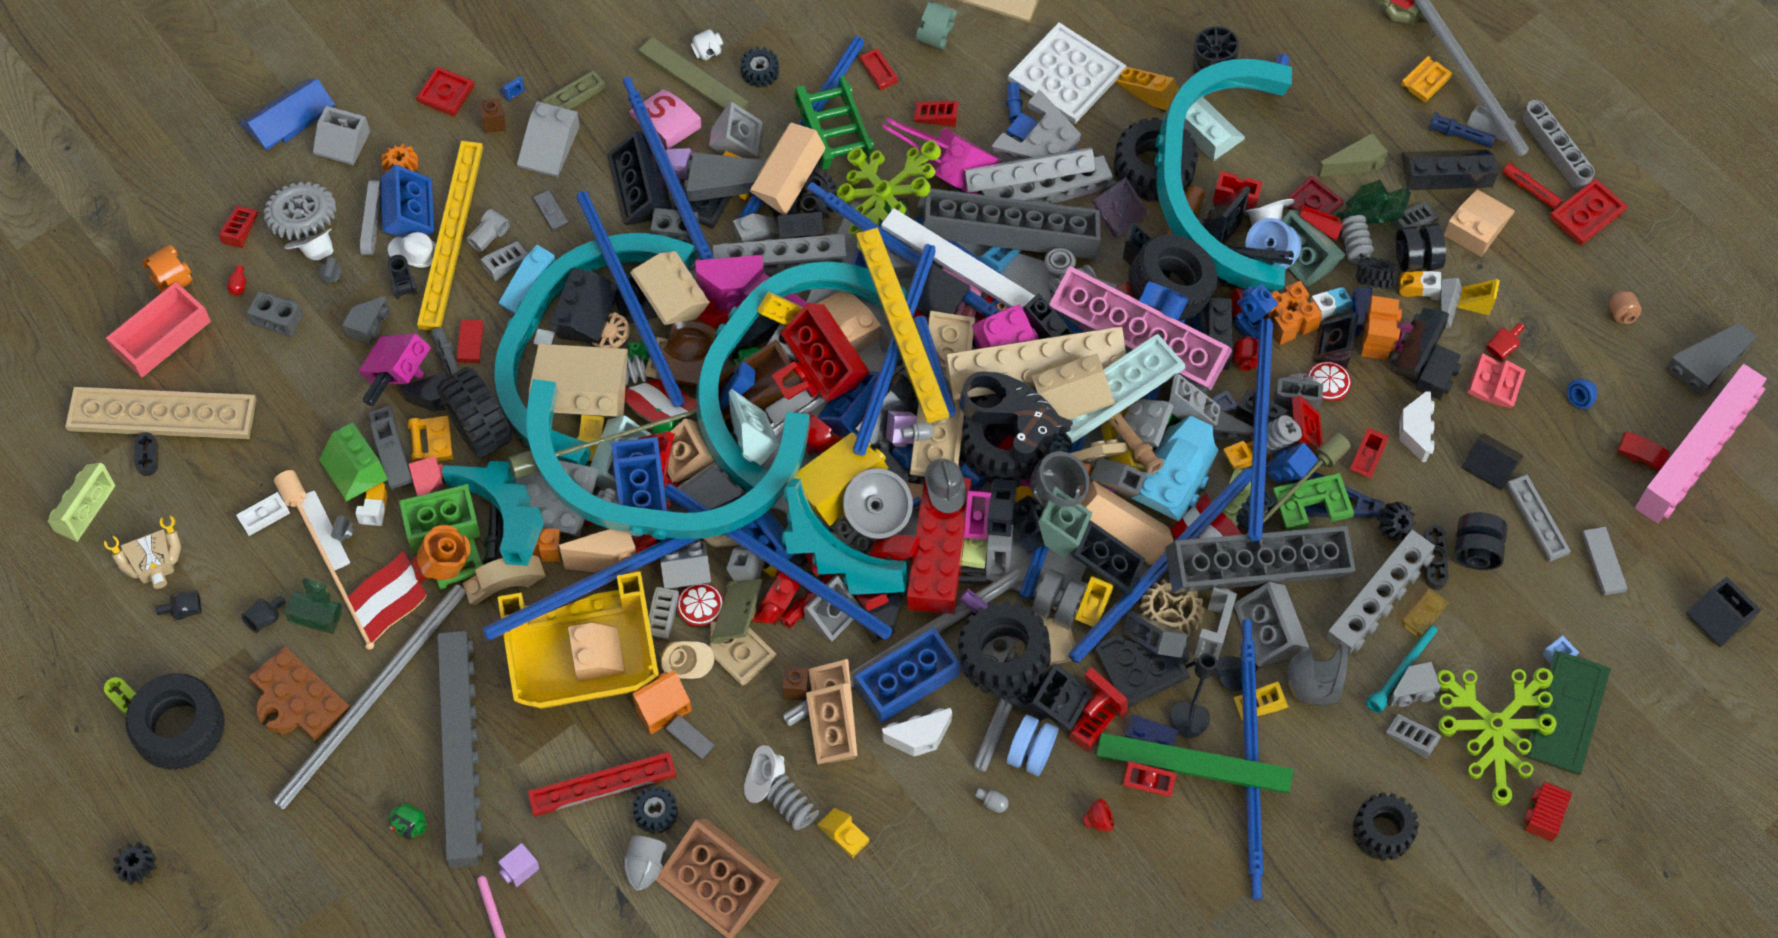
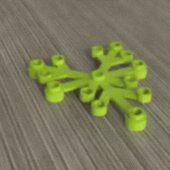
M933 140L924 143L921 152L917 147L910 148L907 152L908 158L904 170L888 182L880 180L876 175L878 165H881L885 160L884 155L880 151H874L870 155L871 161L870 165H868L864 151L859 147L853 148L848 153L847 159L853 166L860 167L862 171H850L846 176L849 183L842 184L837 189V196L846 203L853 202L855 198L870 197L855 209L879 226L880 220L884 221L888 216V213L884 210L886 201L891 206V211L895 208L903 214L906 212V207L901 202H898L893 195L915 193L916 196L925 197L930 193V184L926 179L932 178L936 171L931 164H923L928 160L934 161L938 159L941 149ZM909 176H924L914 179L910 185H899ZM869 179L874 188L854 189L851 185H856L861 180ZM875 205V208L869 212L868 210ZM852 224L848 232L853 238H856V233L863 232V230ZM857 242V248L861 251L860 246Z
M1546 668L1537 669L1533 674L1532 682L1524 689L1526 673L1521 669L1514 670L1511 675V681L1514 684L1515 699L1502 713H1491L1476 700L1475 684L1477 682V674L1474 671L1468 670L1464 672L1462 681L1465 684V689L1455 682V676L1451 671L1442 670L1438 672L1436 676L1441 687L1440 690H1450L1457 696L1453 697L1451 694H1443L1439 701L1441 708L1449 710L1452 707H1470L1484 719L1456 720L1452 716H1444L1438 724L1440 734L1445 737H1451L1457 730H1484L1476 739L1470 740L1467 744V752L1473 756L1480 754L1482 747L1493 737L1494 746L1477 763L1470 765L1468 774L1473 779L1481 778L1484 770L1495 760L1496 787L1492 792V800L1498 806L1508 805L1512 798V791L1506 784L1505 760L1518 771L1519 776L1522 778H1529L1532 775L1533 766L1528 762H1522L1504 746L1503 737L1516 747L1519 754L1526 755L1531 750V742L1528 739H1521L1511 729H1537L1542 735H1550L1555 731L1557 723L1550 714H1543L1538 719H1510L1522 706L1548 708L1552 704L1553 697L1548 692H1542L1539 696H1533L1538 689H1546L1551 685L1553 680L1551 671ZM1516 674L1522 675L1523 679L1521 681H1518L1514 678V676ZM1545 674L1548 678L1546 680H1541L1539 678V675ZM1471 675L1474 677V680L1469 682L1465 677ZM1448 676L1450 681L1444 682L1441 680V677ZM1547 697L1549 702L1543 703L1540 698ZM1448 698L1451 700V704L1445 705L1442 700ZM1498 720L1502 723V726L1495 727L1493 722ZM1549 720L1551 725L1544 726L1542 721ZM1446 721H1449L1453 724V726L1451 728H1446L1444 726V723ZM1521 743L1527 744L1528 749L1522 750L1520 749L1519 745ZM1476 744L1479 749L1473 751L1470 749V745ZM1477 767L1480 769V773L1473 774L1471 769ZM1528 767L1530 772L1525 774L1521 771V768ZM1501 790L1505 791L1507 796L1502 798L1498 795V792Z

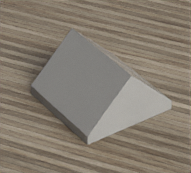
M835 575L827 586L861 607L853 595H849L848 588L839 576ZM817 595L804 607L805 622L830 642H833L854 620Z

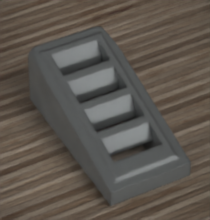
M1424 202L1394 215L1390 224L1396 231L1398 228L1416 226L1419 231L1421 225L1431 224L1438 220L1439 217ZM1422 210H1424L1429 217H1426Z

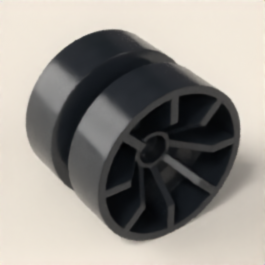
M1212 26L1200 31L1194 41L1193 69L1195 74L1210 65L1238 59L1239 40L1236 34L1230 29L1221 26Z
M1438 223L1421 225L1419 231L1416 226L1398 228L1395 246L1398 264L1403 273L1421 271L1422 267L1426 271L1442 269L1444 267L1446 244L1443 231Z
M1473 512L1461 516L1458 519L1456 536L1458 539L1455 542L1454 549L1455 561L1466 568L1475 570H1493L1501 567L1504 563V544L1508 529L1506 521L1496 515L1483 512Z

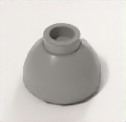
M1054 248L1045 256V267L1053 276L1065 275L1069 266L1073 268L1075 266L1074 255L1065 248Z

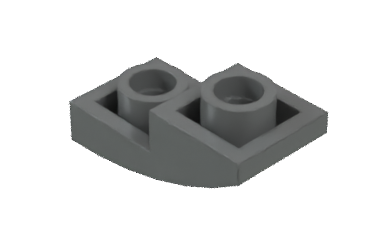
M844 512L831 527L846 544L851 543L857 551L866 555L869 554L876 540L865 537L854 530L848 523Z

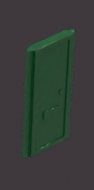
M1555 650L1549 667L1553 680L1551 685L1542 691L1550 693L1553 701L1548 708L1538 706L1535 719H1538L1543 714H1550L1556 720V728L1550 735H1542L1537 729H1531L1528 740L1531 742L1532 747L1530 752L1524 755V757L1581 775L1611 668ZM1547 697L1540 698L1543 703L1549 702ZM1549 720L1542 721L1544 726L1551 725Z

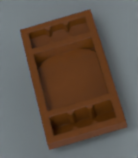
M698 318L672 324L668 342L662 353L676 383L697 387L704 360L716 339L715 333L719 326H711ZM657 373V374H656V379L661 380L660 377H659V375H658V373Z

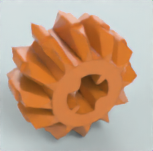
M403 143L400 147H397L394 144L393 149L386 148V153L382 154L381 165L382 169L386 172L395 164L411 171L418 170V156L411 146L406 148V145Z

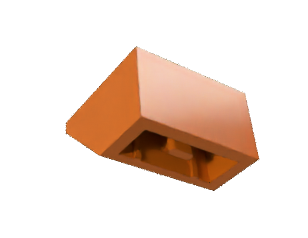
M675 670L669 673H662L654 682L646 684L632 694L636 713L650 735L670 724L678 715L682 717L692 711L691 702Z

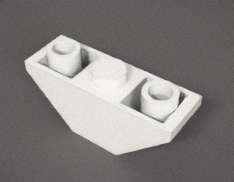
M1427 391L1405 407L1399 419V440L1421 462H1426L1429 454H1433L1434 440H1431V434L1434 432V421L1431 420V414L1434 412V401H1431V392Z
M940 708L923 717L921 715L913 716L908 721L900 724L898 722L890 723L882 729V740L884 743L911 756L937 750L952 721L951 708L945 710Z

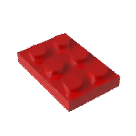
M1594 179L1554 210L1549 218L1582 246L1624 213L1628 206L1601 182Z

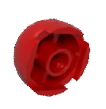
M810 412L807 413L810 415V427L805 451L809 455H812L813 452L821 455L842 440L839 435L833 434L832 429L815 415H812Z

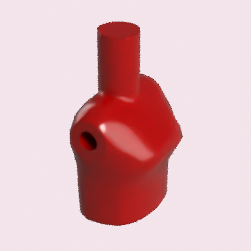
M1518 322L1510 331L1500 328L1485 345L1486 350L1494 358L1502 362L1520 345L1517 336L1525 329L1524 325Z

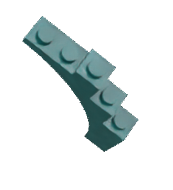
M490 461L487 468L444 465L441 473L447 487L454 488L468 484L470 492L478 494L491 502L502 514L504 530L500 552L505 564L528 566L544 521L538 507L528 506L531 499L525 485L515 483L516 479L512 475L509 462Z
M801 478L790 480L784 488V499L789 504L787 513L789 525L782 533V543L786 546L787 554L813 553V564L817 566L818 574L844 573V585L848 586L849 595L905 592L909 583L906 561L885 560L868 556L838 540L822 525L812 511L805 496Z

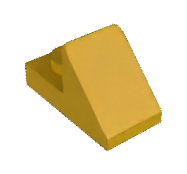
M1091 576L1075 620L1094 627L1102 618L1105 607L1110 601L1114 585Z
M836 808L817 824L851 858L857 855L869 843V838L852 823V816Z

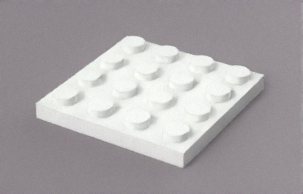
M1058 23L1008 75V81L1018 83L1020 89L1032 97L1038 90H1041L1069 121L1076 124L1121 76L1120 73L1126 68V65L1061 23Z

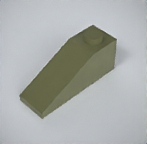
M1372 133L1322 160L1317 174L1322 177L1368 173L1374 169L1378 170L1385 164L1388 151Z

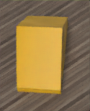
M1494 279L1462 287L1457 307L1489 315L1496 300L1500 281Z

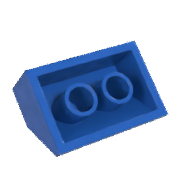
M395 164L381 177L382 231L401 238L407 237L414 232L424 233L425 235L432 234L434 232L432 178Z
M870 371L856 388L830 400L817 418L841 438L846 437L851 432L857 436L858 433L853 428L869 404L880 371Z

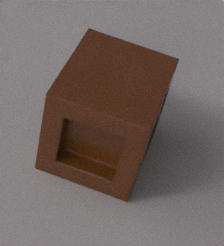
M501 98L481 100L480 109L485 133L506 130Z
M784 666L783 699L803 701L807 699L808 667Z

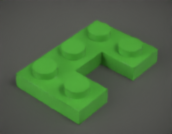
M1340 473L1306 480L1278 508L1285 531L1308 527L1309 520L1304 506L1322 502L1325 504L1330 522L1353 517L1354 511ZM1296 483L1274 487L1273 495L1277 502Z

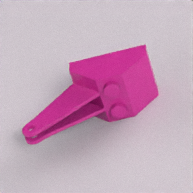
M889 117L885 119L906 132L927 141H935L941 149L940 157L934 161L928 160L924 165L927 163L931 164L936 171V176L963 191H966L964 169L999 164L1001 159L947 128H943L940 136L937 138L901 124ZM882 124V128L897 135L921 151L922 146L892 127ZM981 190L970 193L981 195Z
M762 255L695 261L698 286L706 298L715 300V307L726 312H731L734 307L739 308L755 288L770 278L763 272ZM795 294L784 297V299L802 307L808 303Z

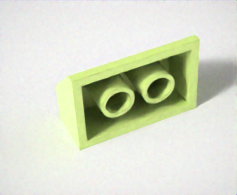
M88 464L76 475L73 485L69 490L65 491L62 501L49 515L48 523L54 532L78 542L115 487L104 464Z

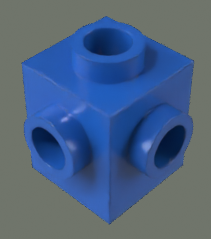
M1262 283L1256 288L1251 285L1242 292L1244 297L1237 302L1252 323L1258 321L1278 305Z

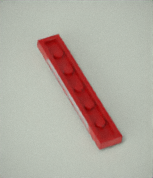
M667 752L528 791L534 817L672 779L676 777V772L671 754Z

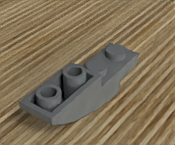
M391 405L369 412L373 436L391 490L412 483L413 479L405 448L401 442Z

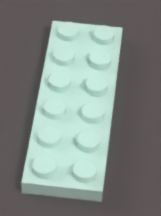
M1156 334L1104 369L1115 404L1070 419L1073 422V425L1070 426L1071 431L1064 432V434L1074 443L1175 374L1184 370V362L1159 334Z

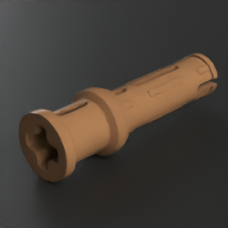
M1120 413L1113 416L1115 421L1111 418L1109 423L1133 450L1135 460L1143 464L1148 475L1158 472L1163 467L1164 461L1154 454L1150 444L1144 443Z

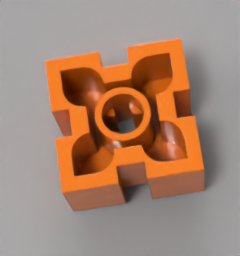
M1301 281L1286 286L1282 294H1279L1278 291L1271 293L1278 305L1263 316V318L1271 319L1273 335L1279 345L1295 339L1299 331L1302 335H1305L1319 328L1322 314L1314 301L1308 303L1309 293Z
M1372 296L1369 310H1367L1364 320L1362 357L1388 360L1390 352L1394 353L1396 341H1398L1400 335V328H1397L1402 316V309H1398L1399 300Z

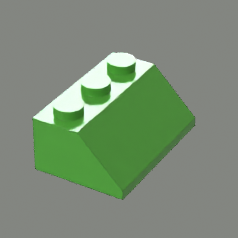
M353 422L331 434L319 461L346 501L388 480L379 459Z
M468 484L399 501L412 554L418 552L427 533L440 525H448L458 529L457 532L462 536L465 535L468 540L481 537Z

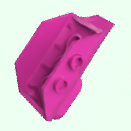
M1021 304L972 324L976 349L1038 340V335L1035 329L1031 328Z

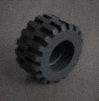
M1385 792L1380 793L1378 797L1375 794L1370 796L1369 800L1366 799L1353 821L1354 829L1352 832L1353 837H1357L1355 841L1357 846L1362 845V851L1365 854L1368 851L1372 853L1370 857L1375 859L1376 856H1380V860L1386 861L1387 857L1394 860L1398 855L1400 857L1404 855L1411 847L1419 828V821H1416L1418 815L1416 812L1411 811L1413 806L1410 803L1406 805L1404 803L1406 799L1403 797L1400 799L1395 798L1396 794L1390 793L1389 796H1386ZM1383 817L1391 820L1396 825L1398 834L1394 836L1381 834L1374 827L1373 819Z

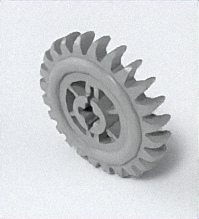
M299 182L298 185L291 183L290 187H282V191L277 190L275 192L276 195L269 197L270 201L266 202V208L263 211L267 227L270 230L272 229L273 234L276 235L278 232L279 236L283 238L286 233L288 239L291 240V236L295 233L299 241L301 233H304L306 238L309 239V231H312L315 236H317V227L325 231L323 222L329 226L331 225L329 217L331 219L335 218L336 202L332 193L327 191V188L320 187V184L312 185V182H307L304 185L303 182Z

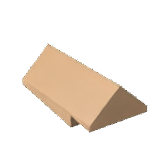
M790 123L749 190L782 215L788 213L826 149L817 131Z
M1090 481L1089 490L1085 499L1081 502L1082 506L1092 512L1090 520L1144 557V563L1151 567L1165 552V547L1174 542L1169 527L1095 481Z
M848 659L809 669L812 691L807 692L806 696L817 764L854 759L857 756Z

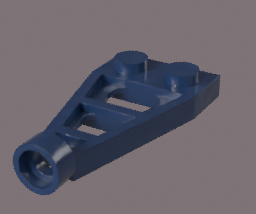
M1314 472L1307 480L1325 476ZM1300 479L1293 480V483H1297ZM1345 486L1348 497L1357 502L1356 508L1353 509L1354 515L1351 518L1381 517L1379 510L1383 508L1384 501L1369 498ZM1313 504L1304 506L1308 517H1329L1325 505Z

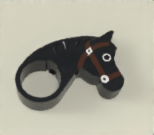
M977 372L970 375L963 384L959 404L967 418L982 424H1008L1014 426V441L1010 455L1016 462H1029L1041 445L1051 441L1055 442L1059 433L1071 431L1070 426L1073 425L1071 420L1059 416L1051 404L1039 393L1009 375L997 372ZM984 387L994 391L999 399L1002 400L995 407L983 408L975 405L970 400L968 392L974 388Z

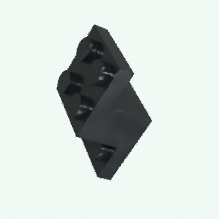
M1053 664L1047 667V673L1044 678L1039 677L1038 685L1034 688L1028 687V692L1023 694L1020 691L1015 692V696L1007 697V694H1001V698L1025 715L1037 718L1039 721L1049 718L1064 730L1070 731L1093 690L1057 664Z

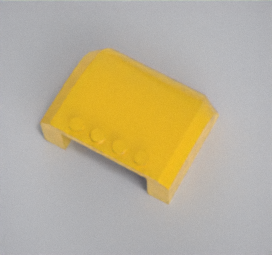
M641 572L618 575L619 590L591 595L548 612L503 634L514 702L539 709L635 692L659 676ZM522 593L498 597L501 619L527 607ZM588 623L617 627L625 673L578 681L568 627Z

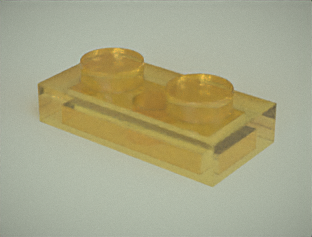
M1430 589L1402 620L1401 625L1418 638H1421L1428 627L1448 607L1449 602Z

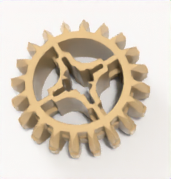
M1163 579L1160 585L1155 582L1152 588H1148L1145 593L1146 595L1142 596L1140 611L1143 613L1141 615L1175 627L1187 634L1188 637L1191 635L1192 630L1196 631L1198 624L1202 622L1204 608L1202 607V598H1197L1199 595L1198 591L1172 593L1171 582L1167 583ZM1159 600L1161 608L1156 613L1153 604ZM1186 606L1190 610V616L1187 619L1183 616V610Z

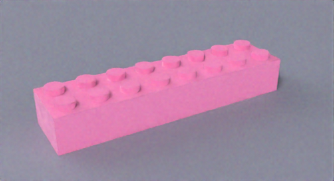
M1071 266L1066 271L1049 303L1055 311L1094 331L1122 327L1125 347L1131 350L1159 334L1185 364V369L1178 374L1209 390L1212 389L1232 352L1229 346L1176 319L1166 316L1162 312Z
M1743 364L1648 485L1635 509L1659 524L1663 517L1668 519L1677 504H1680L1690 487L1692 488L1697 482L1700 474L1707 469L1714 456L1716 457L1724 443L1731 438L1737 426H1740L1744 421L1747 413L1757 404L1758 399L1765 391V388L1762 386L1767 378Z

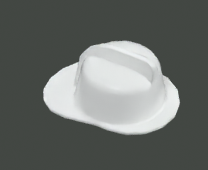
M1285 199L1261 208L1246 210L1244 215H1249L1252 226L1259 220L1266 218H1275L1282 221L1283 208L1293 204L1294 199Z
M330 228L319 233L317 236L315 234L310 235L309 239L302 237L299 241L294 240L286 244L284 248L298 247L307 258L321 260L333 253L332 242L328 234L332 229Z
M414 232L407 237H395L389 243L387 250L390 257L398 254L403 255L407 259L408 265L424 268L431 266L436 244L424 233Z
M762 745L756 749L746 776L744 794L751 803L762 801L774 783L785 774L784 757L774 754L769 746Z

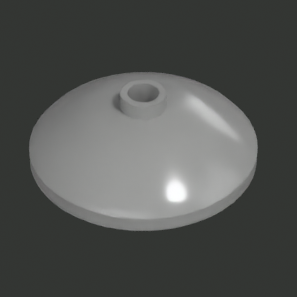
M876 468L863 471L850 481L844 492L843 510L845 517L851 527L865 537L884 539L893 536L905 527L911 517L913 500L910 489L901 477L889 470ZM872 502H876L878 504L877 510H874L871 507Z

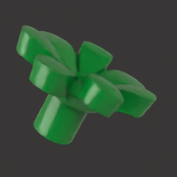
M628 342L627 356L630 361H633V356L636 354L639 360L643 358V362L648 363L650 357L647 355L649 353L644 342Z

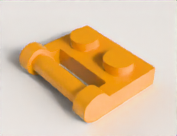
M448 416L427 419L412 418L408 420L413 450L411 454L412 463L434 456L437 462L453 460ZM420 430H427L428 453H422Z

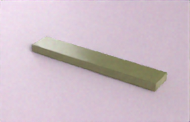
M651 37L638 50L640 56L722 111L730 102L735 103L744 110L749 106V101L655 38Z

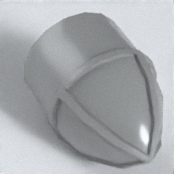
M632 836L630 838L627 854L624 857V869L628 882L635 891L647 888L658 878L663 869V865L660 862L662 854L666 851L667 845L665 843L643 836Z

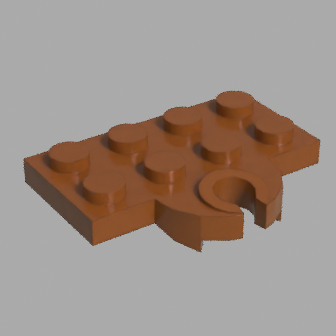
M286 646L249 676L250 682L263 693L256 707L260 723L265 722L268 714H278L277 719L269 721L266 725L267 730L283 735L299 727L315 742L350 710V706Z

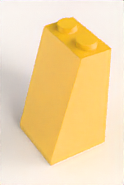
M853 432L802 467L795 477L801 478L803 490L812 511L829 527L843 514L844 492L855 476L869 469H889L884 462L886 459L884 454L877 448L872 450L870 443L865 455L860 456L853 453V447L857 438Z

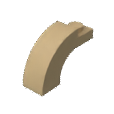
M532 555L528 566L506 565L504 559L501 558L476 569L477 575L464 582L463 585L469 603L476 605L499 590L513 586L528 588L546 576L538 556Z

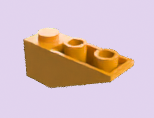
M1126 67L1120 73L1121 76L1115 81L1116 84L1150 106L1163 110L1168 109L1179 91L1176 81L1172 77Z

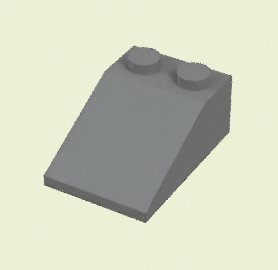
M537 101L529 118L517 167L558 177L580 127L578 112Z

